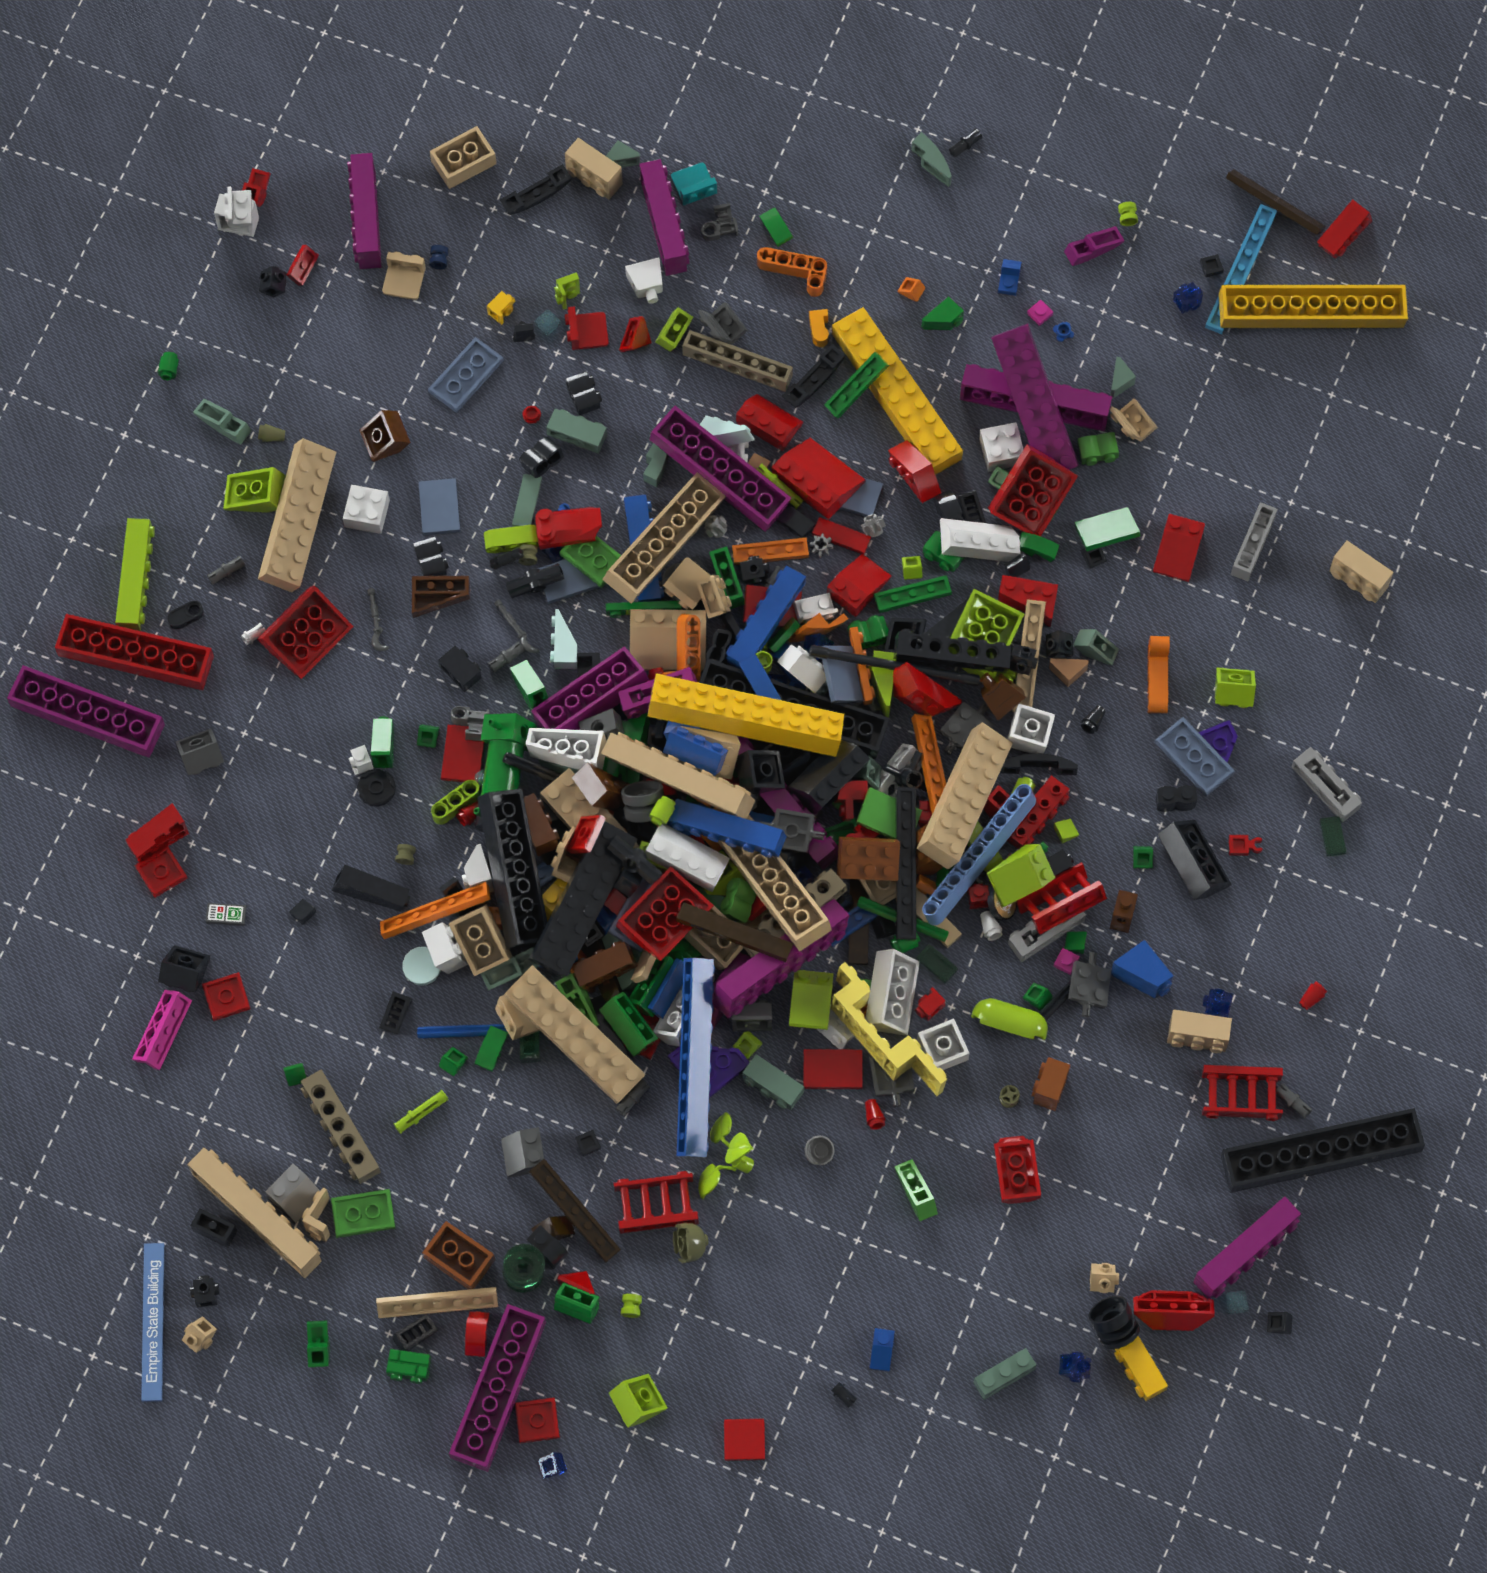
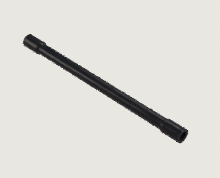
M811 645L809 652L811 657L833 659L894 670L904 664V662L832 650ZM911 664L928 677L956 681L973 686L979 685L980 675L960 673Z

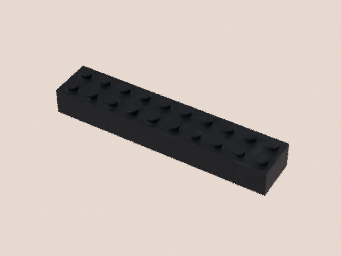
M710 659L707 660L699 683L756 695L741 669ZM770 679L782 701L844 714L841 740L857 745L867 756L870 755L873 759H877L888 727L889 717L846 703H832L830 698Z
M1415 1108L1226 1148L1222 1150L1220 1156L1230 1193L1422 1152L1425 1143Z

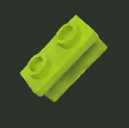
M577 272L556 279V287H554L555 299L558 305L561 304L563 310L567 309L566 298L572 299L580 294Z

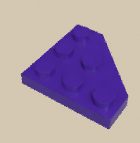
M1230 720L1198 732L1228 763L1238 737Z
M712 1046V1052L710 1053L712 1068L709 1080L711 1085L709 1098L743 1072L750 1063L738 1048L725 1049ZM678 1047L668 1055V1059L680 1072V1047Z

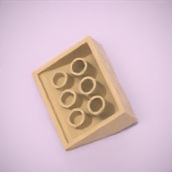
M630 609V653L645 671L662 667L664 671H677V619L681 614L696 615L700 619L701 671H704L706 665V610ZM690 638L687 640V645L690 644ZM690 657L687 659V664L690 663Z

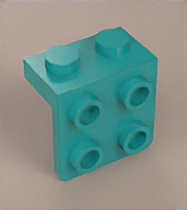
M699 163L671 174V179L683 206L717 194L715 177H710L704 163Z

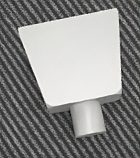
M655 258L625 266L626 277L638 298L646 297L649 304L656 303L658 301L657 294L663 292L660 259Z

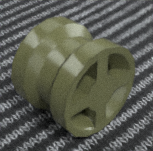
M534 545L520 546L519 548L523 550L524 556L519 559V563L526 566L537 564L536 554L538 553V547Z
M408 844L397 845L398 855L395 856V861L403 865H413V854L416 853V848Z
M1012 1085L1003 1087L999 1097L1001 1105L1006 1108L1015 1107L1020 1097L1019 1090Z

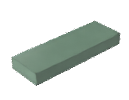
M523 474L512 527L532 525L542 477L534 478L532 475Z

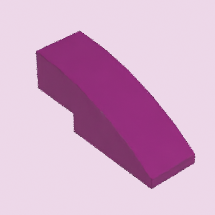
M1115 226L1088 234L1082 240L1069 243L1064 253L1071 265L1075 266L1116 248L1124 243L1125 240Z

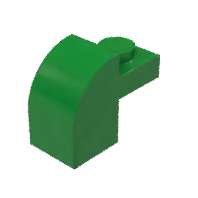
M327 1320L307 1321L308 1367L329 1366Z

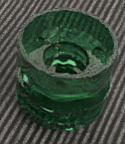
M524 1243L515 1245L504 1256L502 1270L504 1282L515 1292L526 1293L533 1291L543 1280L544 1256L533 1245ZM520 1268H521L522 1270H524V1269L526 1268V1269H527V1273H525V1272L520 1273Z

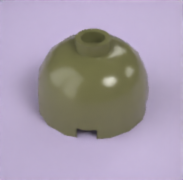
M681 1223L675 1225L677 1231H673V1246L675 1254L678 1252L681 1258L678 1260L681 1263H689L700 1259L708 1245V1236L696 1224Z

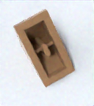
M1050 658L1049 669L1067 687L1084 674L1088 668V660Z

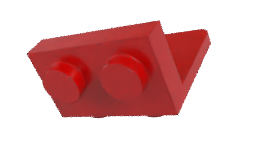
M575 306L568 307V314H565L566 325H570V331H567V341L571 342L572 350L608 346L606 315L604 312L576 314Z

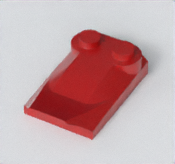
M594 507L553 512L549 509H541L535 517L540 550L596 541V534L602 527L601 509Z
M1024 1136L1000 1138L998 1143L994 1144L1001 1202L1014 1204L1040 1199L1041 1189L1033 1139L1028 1140Z

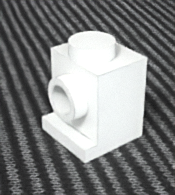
M365 745L350 750L352 757L349 758L355 776L373 769L372 761Z

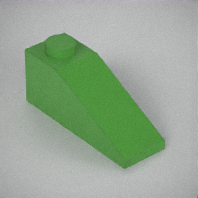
M571 973L567 977L555 982L559 991L596 1027L599 1026L589 994L579 986L575 973Z
M913 1159L894 1166L919 1221L937 1215L934 1197Z

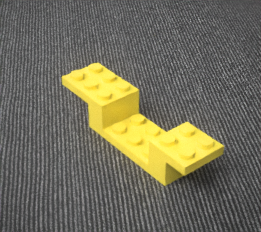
M846 962L839 966L836 981L842 989L833 996L832 1011L893 1081L912 1067L936 1096L941 1094L947 1081L945 1072L933 1064L932 1057L928 1053L925 1054L920 1049L919 1042L916 1039H912L909 1035L890 1049L888 1041L877 1034L875 1026L872 1023L869 1024L864 1019L865 1016L860 1010L867 1005L870 995L869 985L864 980L861 981L857 976L856 970L852 966H848Z

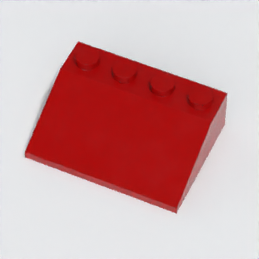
M808 438L783 454L771 467L773 474L776 473L784 484L828 520L866 482V479L812 438Z
M1027 444L988 508L991 514L1018 529L1041 536L1078 475Z
M310 586L257 640L275 658L302 679L354 626L316 586Z
M670 866L618 920L616 927L634 943L662 961L693 928L676 921L683 902L708 912L714 905Z

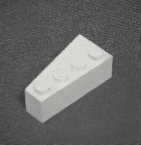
M529 728L526 746L530 757L577 770H580L587 762L603 769L605 756L601 752L607 740L604 731Z

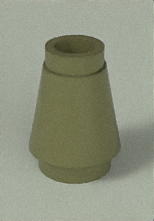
M268 424L260 425L258 440H262V442L284 441L285 430Z

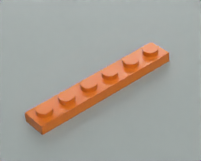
M914 714L912 723L918 751L922 753L920 761L933 814L946 786V780L932 716Z
M483 882L380 921L381 936L385 940L477 904L484 903L490 900L489 885L487 882Z

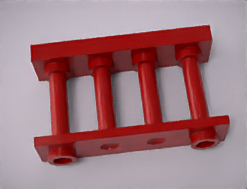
M1081 862L1055 876L1043 888L1017 900L1016 904L1021 914L1028 910L1033 914L1031 917L1036 931L1042 934L1106 900L1107 897L1100 881L1093 884L1087 881L1088 877ZM1077 884L1084 888L1076 893L1070 890V888ZM1063 892L1067 898L1056 902L1053 897ZM1046 901L1050 907L1040 911L1036 906Z
M1204 1065L1202 1078L1209 1080V1107H1203L1202 1116H1207L1209 1119H1216L1219 1116L1266 1118L1267 1121L1281 1119L1283 1110L1276 1109V1083L1282 1079L1283 1068ZM1227 1079L1229 1081L1228 1107H1217V1080ZM1238 1079H1245L1248 1082V1108H1236V1081ZM1258 1080H1266L1268 1083V1109H1256V1082Z
M681 1171L677 1172V1175L632 1181L620 1179L614 1183L615 1192L621 1191L624 1214L622 1221H618L620 1234L675 1227V1225L681 1223L699 1224L698 1212H693L690 1206L688 1182H693V1173ZM680 1183L683 1211L673 1214L671 1212L668 1185ZM660 1186L663 1213L662 1216L654 1217L651 1214L648 1187ZM632 1189L641 1190L644 1215L639 1219H634L631 1214L629 1190Z

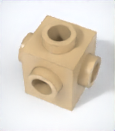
M1091 1263L1090 1291L1114 1293L1115 1285H1119V1273H1116L1115 1265Z
M202 1316L185 1328V1335L182 1341L196 1353L203 1348L206 1350L212 1344V1337L217 1329Z

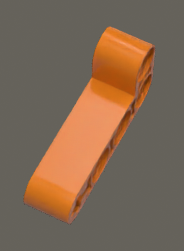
M767 247L758 250L757 266L761 270L806 278L808 294L813 297L822 294L827 276V262L823 258ZM780 261H786L787 263L781 264V263H779V262H780ZM803 264V265H805V266H804V267H798L797 265ZM816 268H822L823 270L817 271V270H815V269H816ZM812 284H818L819 286L813 287V286H811V285H812Z
M681 614L677 619V671L690 667L699 683L701 679L700 619L696 615ZM688 638H690V644H689V645H687V640H688ZM688 657H690V663H689V664H687V659H688ZM666 671L662 673V675H667L676 671Z
M1150 636L1148 713H1168L1169 636Z

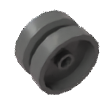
M647 780L625 786L621 790L622 802L625 804L623 808L625 818L631 822L651 821L652 818L649 814L657 800L664 796L663 785L657 781Z

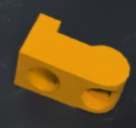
M828 310L809 311L813 344L817 347H825L829 339V332L824 324L828 323Z

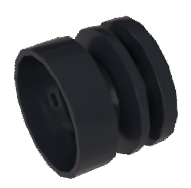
M1107 1297L1090 1309L1088 1314L1089 1320L1094 1330H1096L1102 1346L1106 1349H1119L1127 1346L1139 1335L1140 1326L1124 1297Z

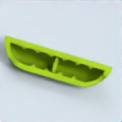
M988 998L978 1002L971 1014L972 1018L980 1019L979 1023L1025 1038L1034 1039L1037 1036L1044 1040L1047 1037L1048 1026L1044 1017L1036 1011Z

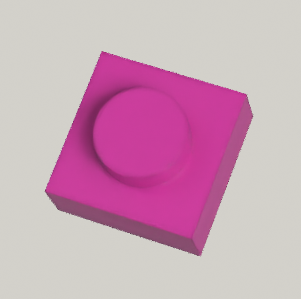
M1039 300L1027 310V314L1040 326L1053 315V311L1042 300Z
M1062 948L1053 966L1071 975L1073 962L1079 961L1080 956Z

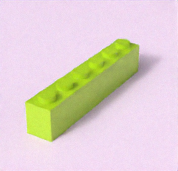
M127 518L115 621L117 626L141 631V624L145 623V613H143V607L147 605L145 589L149 587L147 572L151 570V561L148 560L149 555H152L153 552L151 537L155 535V527L152 526L150 519Z

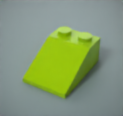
M274 467L227 475L223 509L226 511L266 513L276 511L286 475Z
M874 650L873 657L896 661V659H893L894 653ZM868 666L871 672V684L874 687L884 716L889 717L894 670Z
M1041 844L1024 845L987 873L1002 907L1043 888L1055 878Z
M798 970L794 973L789 1026L828 1030L834 973Z

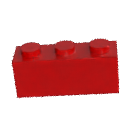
M758 394L747 399L736 413V424L747 426L751 433L782 452L803 424V421Z

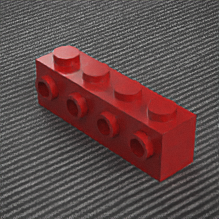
M1051 775L1035 794L1036 804L1007 841L1017 849L1024 845L1032 844L1035 840L1034 836L1037 833L1041 834L1045 829V823L1048 819L1052 820L1057 815L1058 807L1060 805L1064 806L1070 798L1068 796L1070 789Z

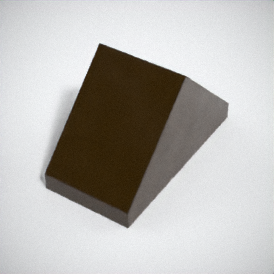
M566 1216L548 1217L531 1228L532 1232H534L541 1225L557 1240L575 1235L572 1223Z

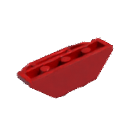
M908 662L893 671V696L920 715H938L962 703L960 698Z
M1151 1290L1139 1297H1133L1134 1315L1152 1330L1193 1331L1215 1315L1214 1300L1207 1299L1192 1291Z

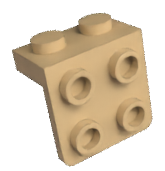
M388 252L386 258L388 269L382 289L383 294L417 300L426 269L424 258L418 255L409 256L400 252Z
M1132 399L1121 410L1113 406L1109 409L1112 412L1110 414L1111 418L1123 426L1121 428L1122 432L1127 437L1130 436L1132 440L1136 439L1141 442L1158 428L1136 399Z
M687 557L663 584L665 587L664 592L672 598L674 595L679 598L680 601L678 603L686 610L689 607L693 610L701 599L697 582L708 579L711 575Z
M711 575L710 578L697 582L708 619L731 611L732 603L729 596L725 595L724 589L726 585L723 578H720L719 575Z
M572 827L569 832H565L562 842H559L556 849L558 854L554 857L551 867L554 868L552 876L565 882L569 881L578 862L565 856L568 844L576 829L575 827Z
M504 995L499 997L495 1010L512 1040L540 1031Z
M325 1188L316 1192L312 1200L314 1203L310 1208H306L302 1215L305 1230L311 1233L310 1236L319 1242L320 1240L327 1242L330 1237L327 1225L318 1220L330 1200L328 1191Z

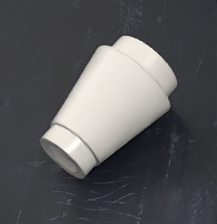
M990 911L983 912L980 917L984 937L989 941L999 939L1002 936L1001 926Z

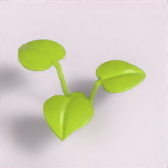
M724 1112L714 1123L710 1132V1139L715 1144L721 1140L729 1148L725 1161L728 1164H732V1166L718 1165L716 1167L714 1164H710L705 1168L698 1184L699 1195L703 1200L717 1186L720 1180L719 1170L726 1169L735 1172L738 1169L744 1173H749L754 1166V1160L745 1156L753 1150V1147L744 1133L736 1134L730 1141V1144L725 1140V1136L730 1133L732 1127L731 1116L727 1112Z

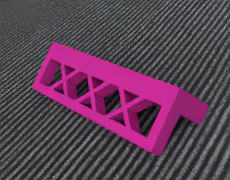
M164 990L132 1060L146 1063L152 1068L160 1070L190 1007L191 999L178 991Z

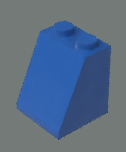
M1145 940L1115 960L1111 970L1113 977L1153 998L1159 995L1161 997L1166 995L1172 985V973Z

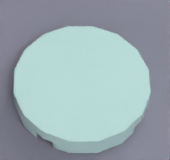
M417 947L410 950L403 960V972L406 978L416 985H428L434 982L441 972L440 969L435 967L427 947Z

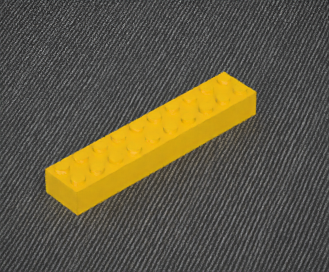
M1222 285L1219 291L1221 328H1404L1408 320L1405 285Z
M862 307L832 324L833 337L856 370L874 352L879 353L888 363L889 367L868 388L904 440H908L932 463L935 475L961 461L963 456L962 448L865 308Z
M656 674L647 715L652 718L834 757L837 755L841 742L844 714L661 674Z

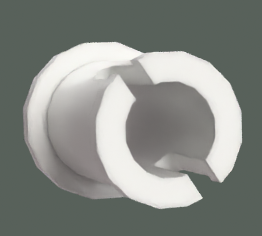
M261 623L249 631L243 632L241 637L246 645L253 644V641L265 631Z

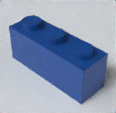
M675 727L669 733L663 753L672 755L715 776L721 771L728 750L723 748L721 744L707 741L701 735L689 733L686 728Z

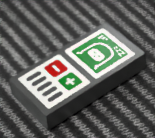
M208 903L205 921L210 924L245 926L247 906Z

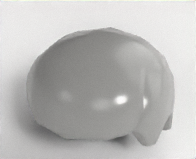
M821 1135L814 1136L808 1140L804 1148L806 1158L814 1165L827 1164L833 1159L835 1153L834 1144L829 1138Z

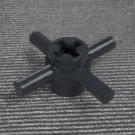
M915 751L909 767L898 770L887 763L883 766L884 771L895 776V782L899 787L919 788L927 792L926 784L922 782V775L916 770L922 756L921 752Z

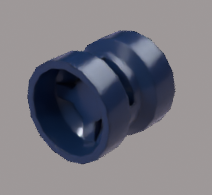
M443 245L431 246L430 254L432 256L429 259V266L433 269H445L447 267L446 257L448 256L449 249Z

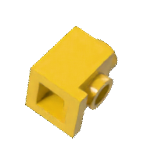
M501 291L487 305L488 315L502 325L504 323L503 318L512 313L513 304L516 302L510 294L506 295Z

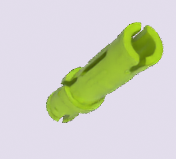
M762 463L756 469L791 497L790 504L795 509L804 501L784 484L776 473L773 474Z
M440 1090V1092L413 1111L409 1110L406 1116L393 1125L401 1134L413 1124L417 1125L420 1119L449 1099L443 1090Z

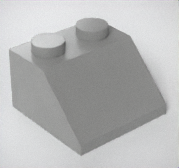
M292 1164L265 1192L267 1197L279 1209L297 1223L302 1218L306 1208L312 1206L314 1203L312 1201L313 1197L320 1190L297 1166Z

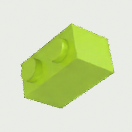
M679 307L676 308L670 315L655 343L669 352L674 350L692 321L693 316Z

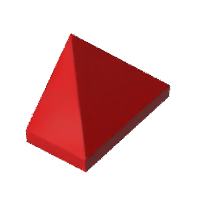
M643 316L629 319L619 348L620 352L634 350L652 343Z
M587 1271L562 1274L557 1278L558 1283L561 1285L564 1282L595 1295Z

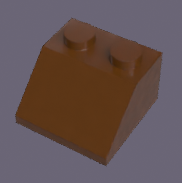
M381 410L359 430L370 458L374 462L401 452L411 443L398 411Z

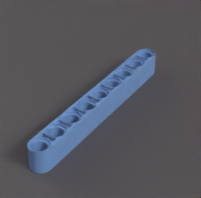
M1022 784L1014 790L964 853L960 861L952 868L923 905L922 911L930 925H939L943 922L1034 807L1036 797L1029 785Z

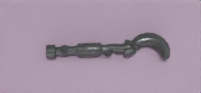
M370 588L367 592L370 596V609L375 626L371 644L375 650L386 651L389 647L383 646L379 642V636L382 634L383 628L378 623L381 619L378 618V606L375 603L374 597L375 589Z
M501 600L495 601L494 605L499 608V611L504 614V618L509 625L518 633V638L524 649L530 653H538L539 649L532 647L527 642V633L522 631L520 626L516 624V620L510 612L506 611Z

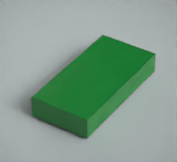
M792 617L767 643L768 647L774 653L777 652L800 627L799 622Z

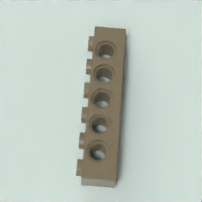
M689 330L682 345L684 356L784 392L787 391L793 377L792 366Z
M832 869L827 872L823 871L817 877L818 880L804 887L819 908H822L833 899L837 900L847 891V885ZM825 887L828 891L821 894L818 892V889ZM771 917L768 921L766 919L762 921L757 929L778 938L786 934L783 929L775 930L773 928L778 924L774 917ZM743 947L744 950L751 957H754L756 954L759 953L757 951Z
M322 1069L301 1080L303 1086L300 1088L306 1099L309 1097L312 1101L310 1107L315 1115L319 1113L322 1118L319 1122L324 1131L329 1130L332 1135L329 1139L334 1148L339 1147L341 1151L339 1156L342 1162L349 1164L351 1169L348 1171L352 1179H357L361 1184L381 1173L378 1164ZM317 1092L325 1093L322 1098L318 1099L315 1097ZM327 1108L335 1109L330 1115L324 1113ZM337 1124L344 1125L341 1131L334 1130ZM351 1140L354 1142L351 1147L343 1146L346 1141ZM356 1157L363 1158L360 1164L353 1163Z

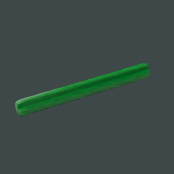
M863 896L859 898L857 907L896 922L895 909ZM916 918V931L940 941H946L949 934L948 931Z

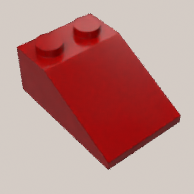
M1169 514L1153 572L1189 582L1205 523Z
M861 554L827 586V593H830L832 600L857 617L874 598V593H878L892 576L864 554Z

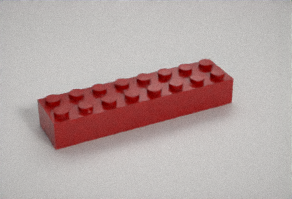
M70 614L65 615L55 645L57 655L60 657L198 690H204L214 658L212 648Z

